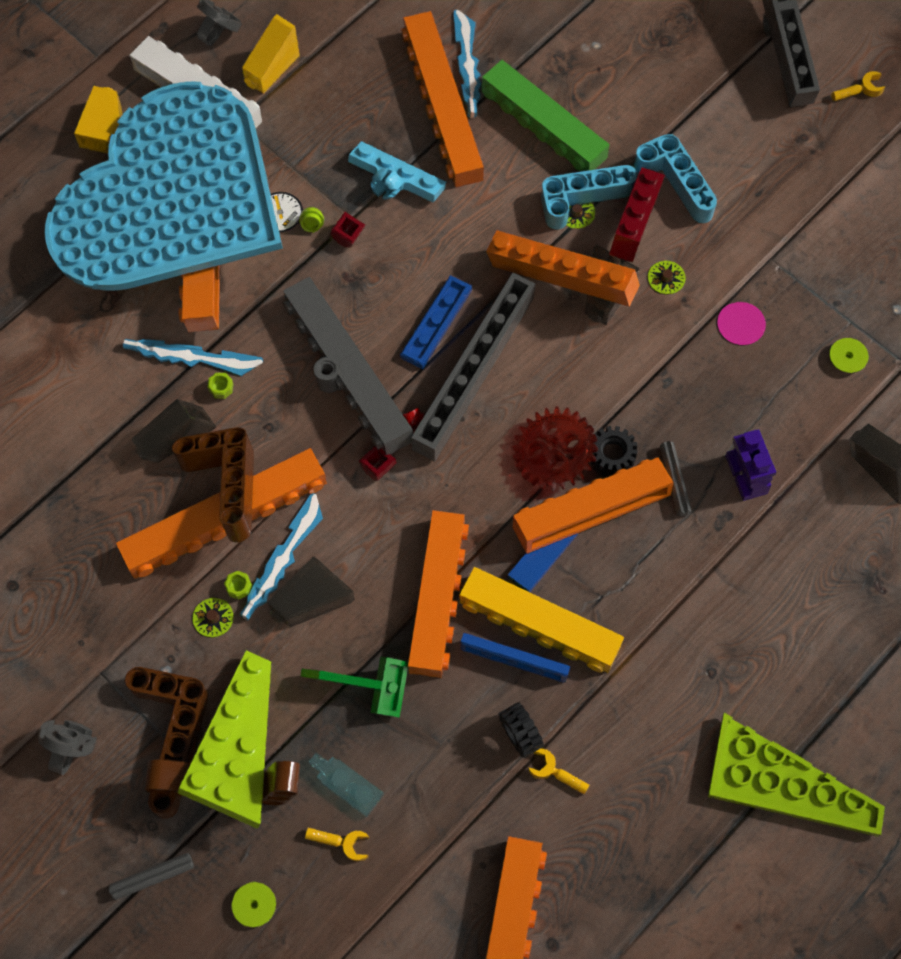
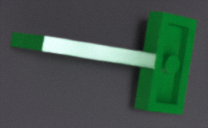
M380 657L376 680L304 668L301 670L300 677L375 689L371 713L400 718L409 662Z

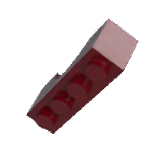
M641 167L615 233L609 255L633 263L649 217L658 198L665 177L664 174Z

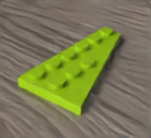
M246 650L177 793L258 829L261 824L271 661Z
M723 713L708 797L876 837L881 835L885 806L856 789L847 787L837 781L834 776L828 773L825 774L813 767V764L776 742L767 740L755 733L756 731L752 728L743 726L733 720V717Z

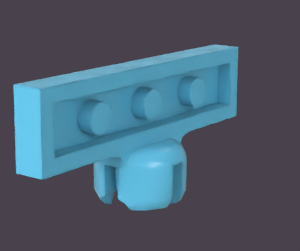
M362 141L349 154L348 162L374 174L371 178V188L378 197L386 191L383 199H392L400 190L404 189L434 202L445 189V181Z

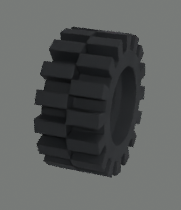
M607 426L606 431L600 429L598 435L595 434L590 443L591 466L595 465L594 470L597 473L601 470L602 475L605 477L607 473H610L612 476L618 470L630 469L634 466L638 445L637 442H634L635 437L632 434L628 436V430L626 429L623 432L619 431V426H616L615 430H612L611 426ZM608 444H616L622 448L623 456L617 460L608 459L603 453V448Z
M520 702L499 712L498 716L502 726L521 757L525 758L544 747L542 737L538 733L539 731L535 727L534 721Z

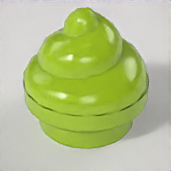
M308 207L301 212L299 222L305 231L317 232L324 224V216L319 209Z

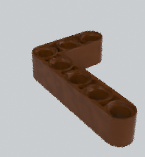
M234 427L186 436L176 440L172 450L183 471L193 472L222 466L220 522L231 542L239 543L246 540L252 531L254 450L246 430L241 427Z
M144 667L130 669L125 676V683L134 696L175 705L159 760L191 763L208 702V692L200 680L192 677ZM145 677L146 683L140 688H135V681L138 678ZM164 684H173L170 692L161 693V688ZM200 689V694L197 698H187L189 691ZM184 716H193L191 724L188 726L180 725V721ZM184 742L186 744L184 751L174 754L172 752L174 745ZM150 793L148 804L158 817L168 819L177 813L182 796ZM161 798H170V804L166 809H157V803Z
M149 760L145 791L155 794L183 796L177 792L191 763ZM277 761L264 771L262 804L284 805L298 795L299 763Z

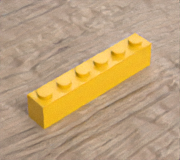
M476 567L473 568L460 593V603L463 604L462 607L467 611L475 614L480 612L486 615L487 619L494 624L502 625L503 623L510 626L514 633L522 637L529 635L537 639V643L548 649L554 647L562 651V655L574 661L577 659L588 663L587 666L590 669L602 673V671L609 673L624 640V636Z

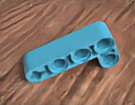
M666 134L638 147L634 163L637 173L639 174L641 167L655 172L662 170L692 218L699 223L709 222L715 212L716 196L680 140L672 134Z
M622 165L546 178L542 183L541 202L547 225L555 230L564 228L568 222L569 206L629 197L637 180L636 169L629 165Z

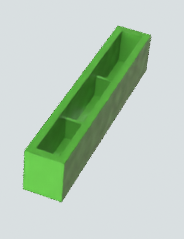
M501 60L482 77V92L486 98L495 101L505 113L515 117L521 126L530 129L540 141L546 142L559 156L565 157L570 161L576 170L582 172L595 170L608 158L609 143L505 61Z

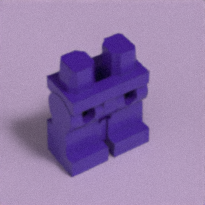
M753 430L734 436V449L726 452L725 457L732 475L736 476L735 482L742 500L746 501L768 494L771 488V481L773 480L772 476H775L777 472L760 430Z

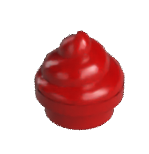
M419 408L403 414L411 426L413 434L425 416L424 412L421 413Z

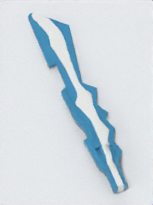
M454 10L456 43L461 42V55L458 56L460 76L464 83L461 84L464 104L467 107L468 117L475 118L477 116V102L480 99L478 90L481 86L478 79L480 73L476 70L479 60L472 56L476 22L459 10Z
M125 339L123 343L124 349L139 352L145 358L154 357L160 362L170 361L172 364L183 362L190 367L201 362L238 376H243L263 363L262 357L224 350L219 355L204 352L200 346L165 344V341L142 339L136 341Z
M315 493L310 494L290 524L289 529L293 531L284 545H277L266 564L261 579H256L247 597L248 601L239 614L242 618L249 620L257 607L267 603L269 594L276 591L279 581L284 579L285 569L295 562L292 552L322 521L323 517Z

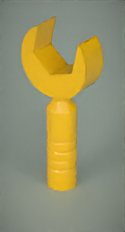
M876 71L866 73L860 85L856 84L832 92V100H841L860 94L861 91L869 97L880 96L885 86L875 87L870 81L880 80L882 74Z
M539 749L534 752V754L544 757L546 765L540 771L528 767V771L533 777L546 779L553 774L557 780L585 795L589 784L563 769L555 768L556 760L550 751Z
M312 828L307 829L305 839L335 847L343 846L345 855L355 862L368 858V855L356 854L353 849L357 839H370L362 831H353L345 839H342L340 835Z

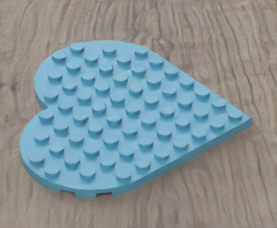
M180 82L158 88L141 97L142 102L133 109L129 107L118 120L119 126L115 133L111 134L108 150L109 161L88 168L80 173L81 177L71 185L66 184L55 198L56 204L52 212H48L45 224L47 248L63 274L80 285L105 291L134 288L283 249L252 115L244 102L233 96L231 91L218 85L214 87L205 86L201 82Z

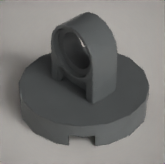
M200 0L197 7L207 15L197 33V37L208 46L213 45L220 37L224 28L234 32L239 31L242 23H240L241 21L224 8L221 9L215 6V2L211 0Z
M49 720L41 725L38 741L45 749L52 752L48 769L57 774L64 775L70 768L73 757H83L93 752L97 737H91L92 730L82 724L65 720L64 725H54L55 720Z

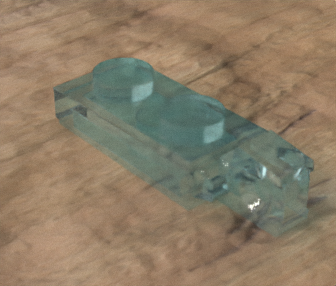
M315 753L309 761L310 765L320 772L317 779L321 781L322 785L365 817L369 816L384 795V792L339 759L331 757L327 761Z

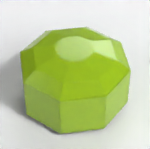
M216 372L208 378L207 388L215 399H226L233 393L234 384L227 373Z
M240 571L228 574L224 582L228 595L238 600L247 597L252 589L248 574Z

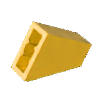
M277 14L269 23L242 67L244 81L251 89H257L264 94L300 56L296 28L293 24Z
M93 86L74 133L79 147L108 153L111 134L115 133L119 126L118 120L122 116V108L117 91L109 87Z

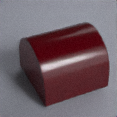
M344 212L331 230V236L340 245L351 248L366 225L347 212Z
M374 446L359 460V464L364 472L374 481H379L397 464V461L391 454L386 455L382 448L377 450Z

